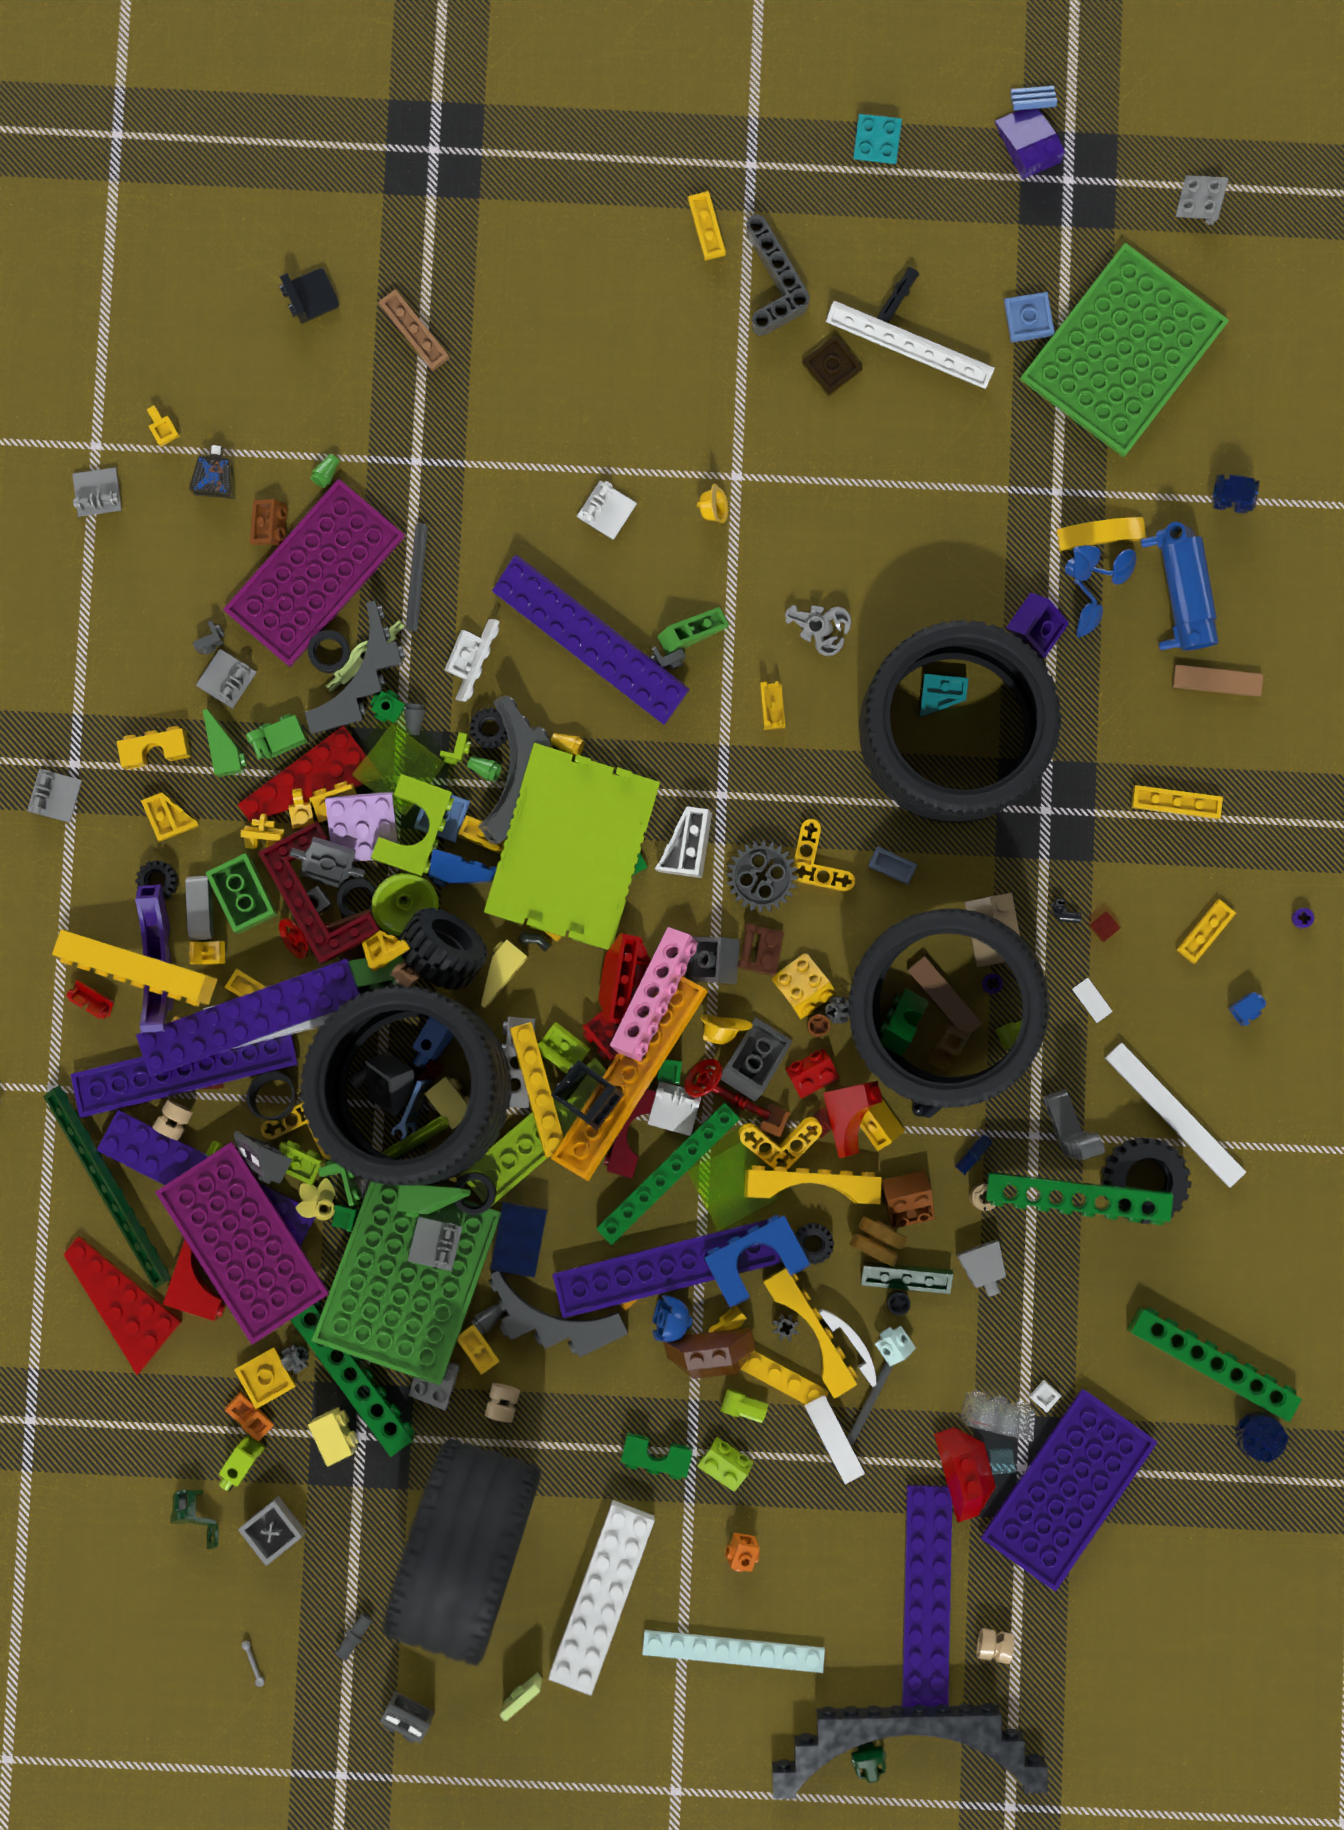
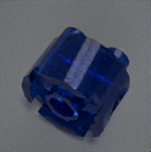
M1217 475L1212 497L1213 509L1226 510V508L1232 507L1235 508L1234 512L1242 514L1253 511L1256 508L1260 481L1255 482L1254 478L1238 475H1229V479H1224V475Z
M1264 1413L1247 1414L1239 1421L1236 1427L1235 1434L1238 1446L1245 1454L1257 1461L1269 1463L1277 1459L1283 1453L1288 1442V1435L1280 1422Z

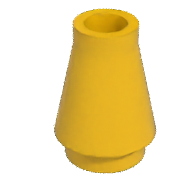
M557 733L552 735L550 741L551 746L572 754L573 757L576 754L581 755L585 741L580 739V736Z

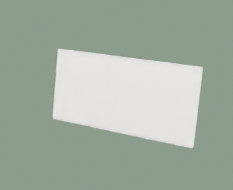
M1089 978L1072 989L1096 1023L1113 1012Z

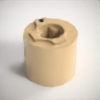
M986 1183L974 1185L969 1193L971 1204L983 1211L995 1208L994 1205H990L991 1201H986Z

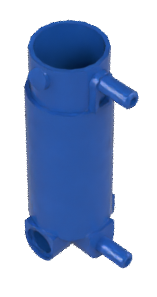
M1172 522L1166 529L1157 531L1156 536L1141 540L1143 548L1158 544V548L1162 550L1175 627H1173L1175 639L1159 642V648L1162 651L1181 647L1182 651L1210 647L1219 642L1215 624L1217 617L1203 538L1200 536L1195 537L1194 531L1184 524Z

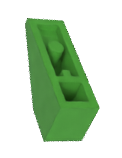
M717 607L672 624L657 637L666 655H669L728 628L729 624L721 608Z
M207 709L203 710L214 774L217 777L244 773V766H247L245 754L241 753L240 749L213 714Z
M400 1185L397 1211L405 1212V1217L419 1218V1214L432 1213L469 1196L471 1190L422 1185Z

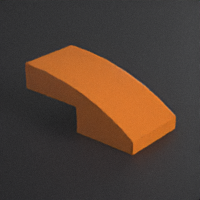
M239 1392L225 1408V1412L242 1425V1429L258 1442L274 1426V1423L259 1408L255 1409L251 1400L242 1392Z

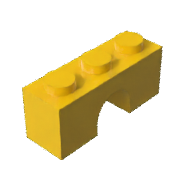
M179 726L168 727L165 732L160 733L157 730L147 731L144 733L145 736L140 737L127 735L123 737V740L117 741L121 767L126 770L148 766L147 754L151 748L156 746L162 747L165 759L168 761L191 757L187 731L179 728Z

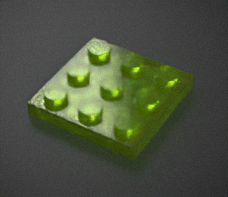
M392 723L352 776L374 793L393 792L394 795L401 774L430 784L446 763ZM393 796L394 808L406 816L414 804Z
M742 1142L687 1171L718 1231L778 1199L776 1195H773L771 1198L744 1197L745 1170H751V1166L760 1165L754 1153Z

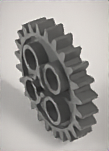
M764 840L761 846H758L757 842L753 841V848L746 844L745 852L737 850L740 855L739 858L732 856L733 861L736 862L735 865H728L733 870L732 873L726 874V876L732 878V881L728 882L727 885L734 886L730 893L738 894L735 901L744 900L743 907L751 904V911L756 906H758L759 912H763L764 906L767 907L769 912L772 911V905L779 909V901L788 903L785 896L793 897V894L789 891L790 888H797L792 883V880L799 879V877L793 875V872L797 871L798 868L791 867L795 860H787L790 853L787 851L782 854V846L775 850L774 842H771L769 847H767ZM758 855H762L765 859L762 867H756L753 863L754 858ZM773 859L774 863L765 874L768 879L766 881L762 880L755 893L752 894V888L759 881L757 874L759 872L763 873L770 860ZM776 867L783 869V876L780 879H774L772 876V871ZM745 874H750L753 877V882L749 886L742 884V877ZM763 886H769L772 890L768 898H763L760 894Z

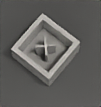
M279 1496L238 1529L266 1566L306 1533V1530Z

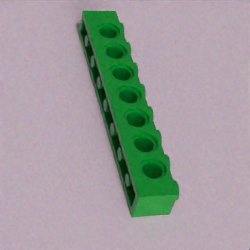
M723 1103L596 1227V1230L612 1245L722 1138L740 1118Z
M989 1171L986 1201H991L990 1205L1004 1206V1203H1011L1014 1208L1027 1209L1028 1205L1036 1206L1037 1211L1049 1212L1050 1208L1059 1209L1058 1213L1072 1214V1211L1082 1212L1081 1215L1086 1217L1104 1214V1218L1118 1220V1216L1128 1217L1127 1221L1141 1223V1219L1151 1220L1150 1224L1164 1225V1222H1171L1173 1194ZM1008 1185H1013L1016 1187V1194L1008 1197L1003 1192L1004 1188ZM1028 1189H1038L1039 1196L1036 1199H1029L1026 1196ZM1054 1190L1062 1193V1198L1058 1202H1052L1049 1199L1050 1193ZM1076 1193H1082L1085 1197L1084 1202L1080 1205L1072 1202V1198ZM1099 1196L1107 1197L1106 1206L1097 1207L1095 1205L1096 1198ZM1124 1198L1129 1199L1130 1207L1126 1210L1119 1209V1201ZM1146 1201L1153 1203V1209L1149 1213H1144L1141 1210L1142 1204Z
M319 1300L290 1320L386 1452L392 1457L413 1441L415 1431L409 1422L404 1423L400 1417L401 1411L394 1403L391 1405L388 1401L386 1390L381 1385L377 1386L373 1380L375 1376L368 1367L364 1368L360 1360L362 1358L343 1352V1360H336L333 1356V1348L312 1341L323 1311L320 1307L322 1303ZM309 1312L317 1316L316 1324H311L307 1321L306 1317ZM348 1367H353L357 1371L356 1378H349L347 1376L346 1369ZM365 1385L369 1387L370 1396H362L359 1391L360 1386ZM373 1405H382L384 1409L383 1414H375ZM386 1423H395L397 1432H388Z
M1147 1306L1146 1310L1141 1307L1138 1308L1127 1331L1290 1423L1302 1401L1300 1397L1296 1396L1298 1391L1286 1384L1284 1388L1276 1384L1278 1380L1266 1373L1264 1377L1257 1374L1258 1368L1247 1362L1243 1366L1236 1362L1237 1356L1228 1351L1225 1354L1217 1351L1219 1346L1208 1340L1205 1343L1197 1339L1198 1334L1189 1329H1186L1185 1332L1178 1329L1179 1324L1168 1317L1164 1321L1158 1317L1159 1312ZM1155 1323H1159L1161 1326L1160 1332L1153 1335L1151 1328ZM1178 1334L1180 1342L1178 1345L1173 1346L1171 1338ZM1194 1346H1199V1354L1196 1357H1192L1191 1349ZM1214 1357L1219 1358V1365L1216 1368H1212L1210 1364ZM1234 1368H1238V1377L1231 1379V1371ZM1257 1379L1259 1382L1258 1388L1251 1390L1250 1383ZM1273 1391H1277V1400L1271 1402L1270 1394Z

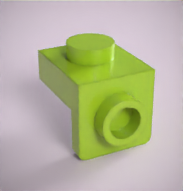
M458 733L454 753L440 751V756L444 758L445 763L457 765V762L463 763L465 753L469 754L471 748V741H469L468 735Z

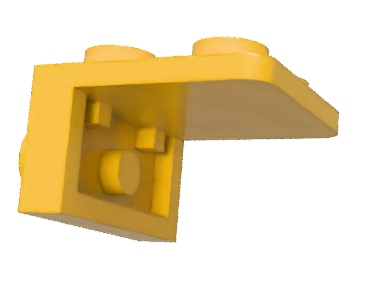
M802 954L772 977L773 983L788 1000L800 1019L812 1014L817 1007L828 1002L836 994L830 981L808 954Z

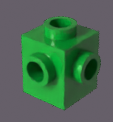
M390 690L387 693L381 691L380 695L376 693L370 703L373 706L371 711L375 712V718L384 723L389 720L395 724L404 711L406 704L399 701L400 696ZM389 702L390 708L385 710L384 705Z

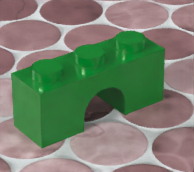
M905 989L901 996L897 994L891 1004L894 1009L891 1007L885 1017L888 1022L884 1021L878 1032L881 1034L879 1039L881 1044L902 1056L917 1030L915 1026L923 1016L929 1001L908 989Z
M627 1432L621 1457V1463H625L624 1467L637 1470L638 1467L646 1468V1472L655 1475L663 1472L669 1474V1478L681 1480L682 1477L687 1478L693 1453L692 1447L671 1443L668 1453L664 1457L656 1458L648 1452L649 1437Z

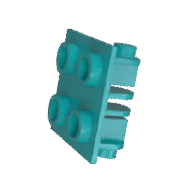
M859 114L853 159L896 164L902 118Z

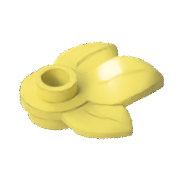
M324 1178L318 1187L302 1183L299 1188V1195L303 1202L295 1207L297 1212L305 1218L330 1219L335 1212L332 1202L335 1197V1190L331 1182ZM321 1205L326 1207L325 1213L320 1212Z

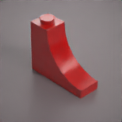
M878 1080L823 1093L839 1158L859 1153L858 1131L861 1121L870 1108L883 1102Z
M184 1240L163 1305L215 1321L219 1316L222 1317L224 1315L226 1304H224L221 1295L211 1290L202 1280L197 1269L195 1254L186 1240Z

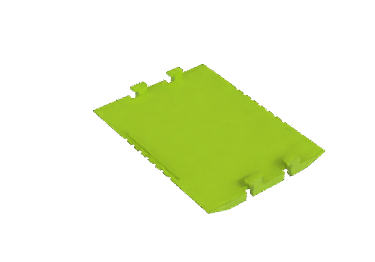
M534 743L519 791L520 797L516 801L517 807L514 808V817L510 822L511 827L506 835L508 838L503 845L505 848L500 855L502 858L498 862L484 913L522 925L526 918L528 919L526 925H529L531 928L565 937L566 931H569L568 937L571 940L609 950L616 937L626 902L625 897L629 892L628 886L631 885L632 874L634 875L635 871L634 865L638 861L637 855L641 850L640 845L644 840L643 834L644 832L646 833L660 782L633 774L631 771L619 767L616 770L617 775L612 774L614 767L591 761L590 758L577 754L574 760L576 762L571 761L572 754Z

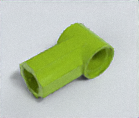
M1022 1020L1016 1023L1011 1022L995 1029L1004 1050L1011 1048L1015 1044L1020 1033Z
M727 1388L720 1411L731 1416H742L763 1423L768 1404L746 1397V1394Z

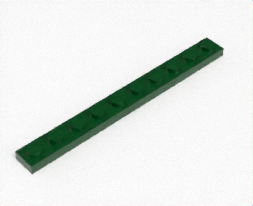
M60 1085L51 1089L43 1096L152 1286L156 1289L171 1279L168 1268L159 1258L157 1249L148 1239L146 1230L137 1220L133 1208L129 1206L122 1189L115 1182L111 1170L107 1168L101 1153L97 1151L89 1132L85 1130L78 1113L71 1106L67 1094Z

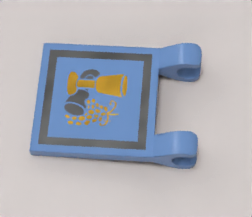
M425 1079L417 1082L401 1122L391 1131L392 1136H395L397 1130L400 1129L403 1133L400 1139L403 1140L408 1135V1127L412 1128V1133L418 1130L417 1119L427 1098L425 1093L430 1090L434 1080Z

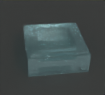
M1012 1448L989 1451L993 1475L1015 1472Z

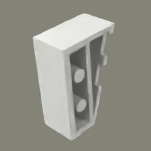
M686 807L655 870L661 873L702 878L712 812L709 809Z

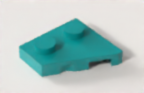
M924 674L919 716H926L965 701L969 678Z

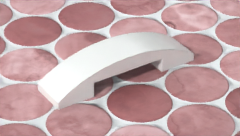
M821 1308L818 1310L832 1331L841 1327L865 1360L858 1365L859 1369L872 1387L876 1385L875 1369L861 1339L841 1318Z
M825 1395L804 1405L844 1483L847 1484L864 1475L865 1473Z

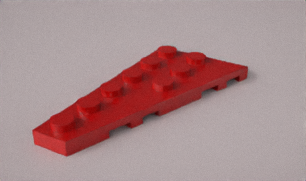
M342 726L240 802L238 806L252 823V819L260 820L261 814H267L269 818L288 811L289 805H295L292 795L293 789L302 788L304 803L310 802L309 798L314 796V791L326 788L328 792L335 789V784L347 781L348 785L353 783L354 787L358 788L384 778L348 730Z
M77 1237L63 1255L136 1375H139L182 1321L84 1239Z

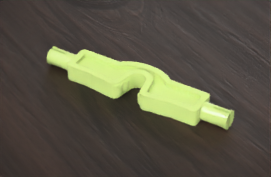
M399 620L389 629L391 639L388 640V643L394 642L396 640L395 635L405 627ZM368 641L357 645L351 652L346 665L334 673L335 678L326 685L331 693L341 683L345 686L354 678L363 662L361 656L363 653H366Z

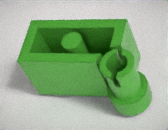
M291 714L280 717L277 723L272 725L271 723L263 724L258 729L246 734L249 744H252L257 759H263V754L267 759H271L308 743L299 718L296 715L291 716Z

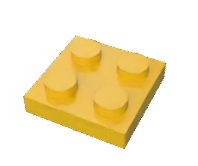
M276 1347L234 1369L255 1409L297 1386L290 1372L282 1366V1358Z

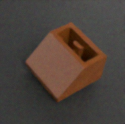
M925 1170L881 1180L891 1228L905 1227L935 1219L932 1191Z

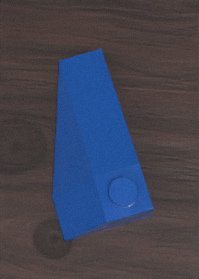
M433 849L428 877L434 879L433 884L444 887L446 883L451 885L492 883L497 868H489L487 865L476 861L468 862L460 856Z

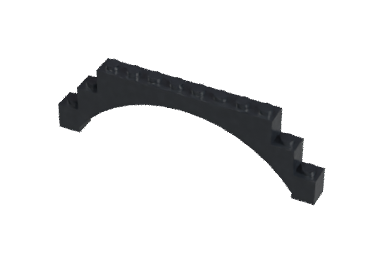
M964 1703L959 1706H948L946 1704L925 1706L918 1704L913 1707L893 1705L881 1708L875 1705L868 1708L847 1706L835 1709L829 1706L823 1707L822 1709H816L817 1735L809 1733L794 1735V1761L782 1759L772 1762L773 1799H796V1792L819 1768L836 1756L856 1746L887 1737L904 1735L933 1736L968 1745L988 1755L1016 1777L1022 1784L1024 1793H1048V1767L1044 1756L1038 1754L1025 1756V1741L1021 1730L1009 1728L1002 1731V1715L999 1706L992 1703H984L982 1705Z

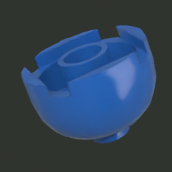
M663 1295L664 1300L659 1299L654 1310L652 1323L657 1325L656 1330H652L654 1339L657 1341L673 1342L682 1338L686 1331L691 1328L692 1317L689 1316L685 1303L677 1298Z

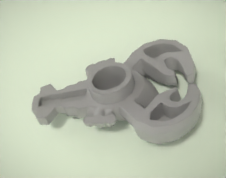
M795 605L787 609L785 622L789 624L794 620L804 629L800 636L808 642H811V637L814 635L815 647L820 654L832 656L843 647L844 638H841L837 644H833L834 640L838 639V636H832L825 640L824 636L829 635L833 631L831 619H833L839 631L842 630L841 623H844V633L847 634L849 632L852 621L846 609L837 606L831 608L823 615L821 613L824 608L813 605L810 613L797 612Z

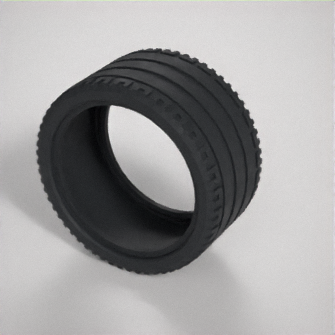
M953 620L950 623L941 622L931 625L930 628L926 627L919 630L898 644L884 659L875 673L862 703L859 719V738L861 750L864 754L863 758L868 770L870 769L872 778L891 800L897 802L898 806L906 811L913 812L916 816L924 819L929 818L931 821L943 823L976 821L1002 811L1024 795L1041 778L1050 764L1058 744L1059 730L1061 729V714H1059L1061 704L1059 694H1056L1057 687L1053 677L1048 674V667L1045 666L1041 658L1039 659L1036 656L1035 650L1033 651L1028 644L1025 645L1021 642V638L1016 637L1011 632L1007 633L1005 629L996 627L993 624L989 626L985 622ZM949 659L965 660L989 669L1008 685L1015 695L1022 712L1024 740L1019 758L1006 778L984 788L956 790L945 788L926 780L907 764L892 736L890 706L896 686L915 669L934 661Z
M937 909L918 913L899 921L888 928L872 943L855 971L849 993L848 1013L851 1033L857 1050L862 1059L865 1060L868 1068L884 1085L893 1089L895 1093L920 1104L941 1108L965 1107L984 1102L1001 1094L1017 1082L1028 1070L1041 1048L1046 1033L1050 1000L1047 981L1037 957L1029 945L1013 929L1001 921L980 912L965 909ZM958 934L979 940L995 950L1007 962L1019 983L1023 1000V1019L1018 1038L1002 1059L981 1072L960 1077L931 1074L914 1066L903 1056L887 1049L879 1040L881 1034L878 1032L883 1024L880 1013V995L885 976L892 963L902 951L916 941L930 935Z
M412 986L377 988L373 992L367 991L358 995L356 999H350L344 1005L338 1007L339 1010L337 1012L334 1011L324 1021V1026L319 1027L318 1032L313 1037L314 1041L309 1045L308 1052L305 1055L306 1062L302 1065L301 1079L303 1081L300 1084V1096L304 1102L302 1104L304 1116L309 1121L307 1125L313 1137L318 1139V1145L340 1167L345 1168L346 1171L375 1183L404 1186L430 1185L448 1180L466 1171L489 1151L488 1148L490 1146H493L500 1135V1128H503L507 1119L506 1111L510 1107L511 1095H509L511 1075L508 1073L510 1069L500 1041L495 1037V1033L487 1023L474 1011L453 999L428 989ZM432 1017L454 1034L467 1056L471 1072L469 1105L458 1128L442 1145L425 1155L407 1160H397L372 1147L354 1125L347 1104L346 1087L348 1073L356 1053L374 1032L399 1019Z
M449 1438L442 1445L423 1491L394 1579L383 1621L385 1637L394 1641L399 1639L401 1643L413 1647L418 1645L422 1647V1650L435 1654L440 1652L445 1654L447 1658L459 1662L463 1660L466 1661L465 1664L478 1666L484 1658L541 1478L540 1467L531 1463L525 1464V1461L514 1457H503V1454L489 1449L486 1451L481 1450V1447L467 1442L463 1444L461 1440Z

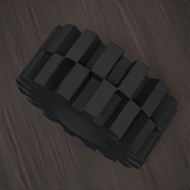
M491 707L490 709L483 708L482 711H477L476 715L472 717L470 733L478 745L485 749H494V747H501L502 743L505 744L508 736L498 710ZM488 720L495 721L499 727L498 732L491 737L485 736L481 729L483 723Z
M153 860V862H146L145 866L142 865L140 867L141 871L136 874L138 879H135V883L138 886L150 885L149 879L151 875L159 872L165 877V884L162 887L164 901L166 898H171L172 893H176L177 890L175 888L179 886L177 882L179 877L171 865Z
M807 1223L804 1226L802 1225L795 1233L796 1239L811 1264L823 1263L834 1250L833 1236L823 1225ZM810 1235H817L822 1240V1247L817 1252H810L805 1247V1240Z

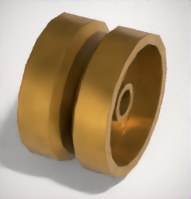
M863 1216L858 1227L869 1234V1237L867 1238L858 1233L854 1234L849 1244L894 1267L898 1255L887 1247L891 1245L897 1249H902L907 1238L895 1232V1229Z

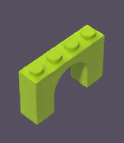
M401 774L393 796L413 803L424 810L429 821L428 833L422 841L410 846L400 845L378 837L371 859L422 876L423 873L427 874L431 864L428 857L430 852H433V849H436L439 840L435 839L438 831H443L446 819L443 818L445 810L450 811L454 801L451 798L452 792Z

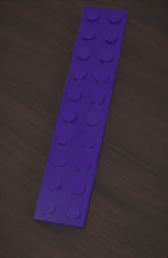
M518 555L513 557L493 588L492 592L663 725L668 722L690 689Z
M344 959L165 1024L164 1031L136 1034L149 1076L154 1077L338 1011V1007L344 1005L350 999H356L360 992L349 960Z
M290 1034L230 1049L154 1077L149 1076L143 1057L70 1075L79 1118H84L296 1066L299 1063L293 1036Z
M121 1110L117 1111L97 1151L163 1185L168 1184L209 1157L181 1141L171 1139L157 1132L152 1126ZM259 1182L293 1237L301 1246L315 1217L305 1218L301 1216L295 1208L300 1202Z
M768 1219L552 1273L562 1316L566 1318L715 1280L705 1260V1257L708 1256L707 1252L718 1246L720 1249L728 1245L727 1241L736 1236H739L741 1239L748 1235L747 1231L757 1225L760 1228L767 1225ZM752 1245L745 1249L739 1257L737 1264L738 1274L781 1263L780 1257L773 1248L767 1245Z
M907 1485L903 1707H913L918 1704L925 1706L948 1705L952 1499L948 1486Z

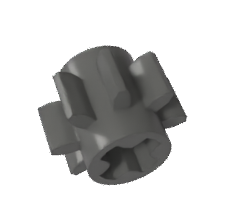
M833 997L830 998V1004L825 1005L826 1017L832 1020V1024L848 1022L849 1002L846 1001V998Z
M780 1313L781 1319L779 1321H772L777 1325V1328L773 1329L772 1332H779L780 1341L783 1337H788V1340L792 1341L791 1335L793 1333L799 1334L794 1327L799 1322L791 1321L792 1314H789L788 1318H784L782 1313ZM783 1322L792 1325L789 1327V1332L785 1333L784 1330H780L783 1327Z
M296 1343L282 1351L284 1356L281 1359V1363L287 1371L293 1370L296 1374L308 1366L306 1361L309 1359V1354L303 1346L297 1347Z

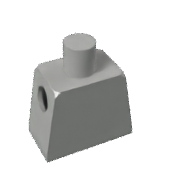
M992 1240L956 1254L974 1287L978 1288L984 1285L988 1297L1001 1292L997 1280L1005 1278L1006 1275L999 1241Z

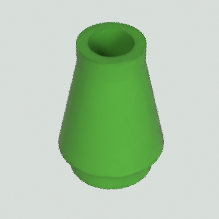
M329 454L326 459L311 471V480L322 488L330 485L340 460L336 456Z
M473 755L467 764L468 768L487 781H496L502 769L498 761L479 758Z

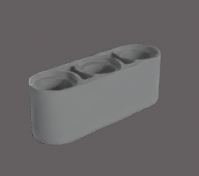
M207 875L186 877L189 940L213 939L212 886Z

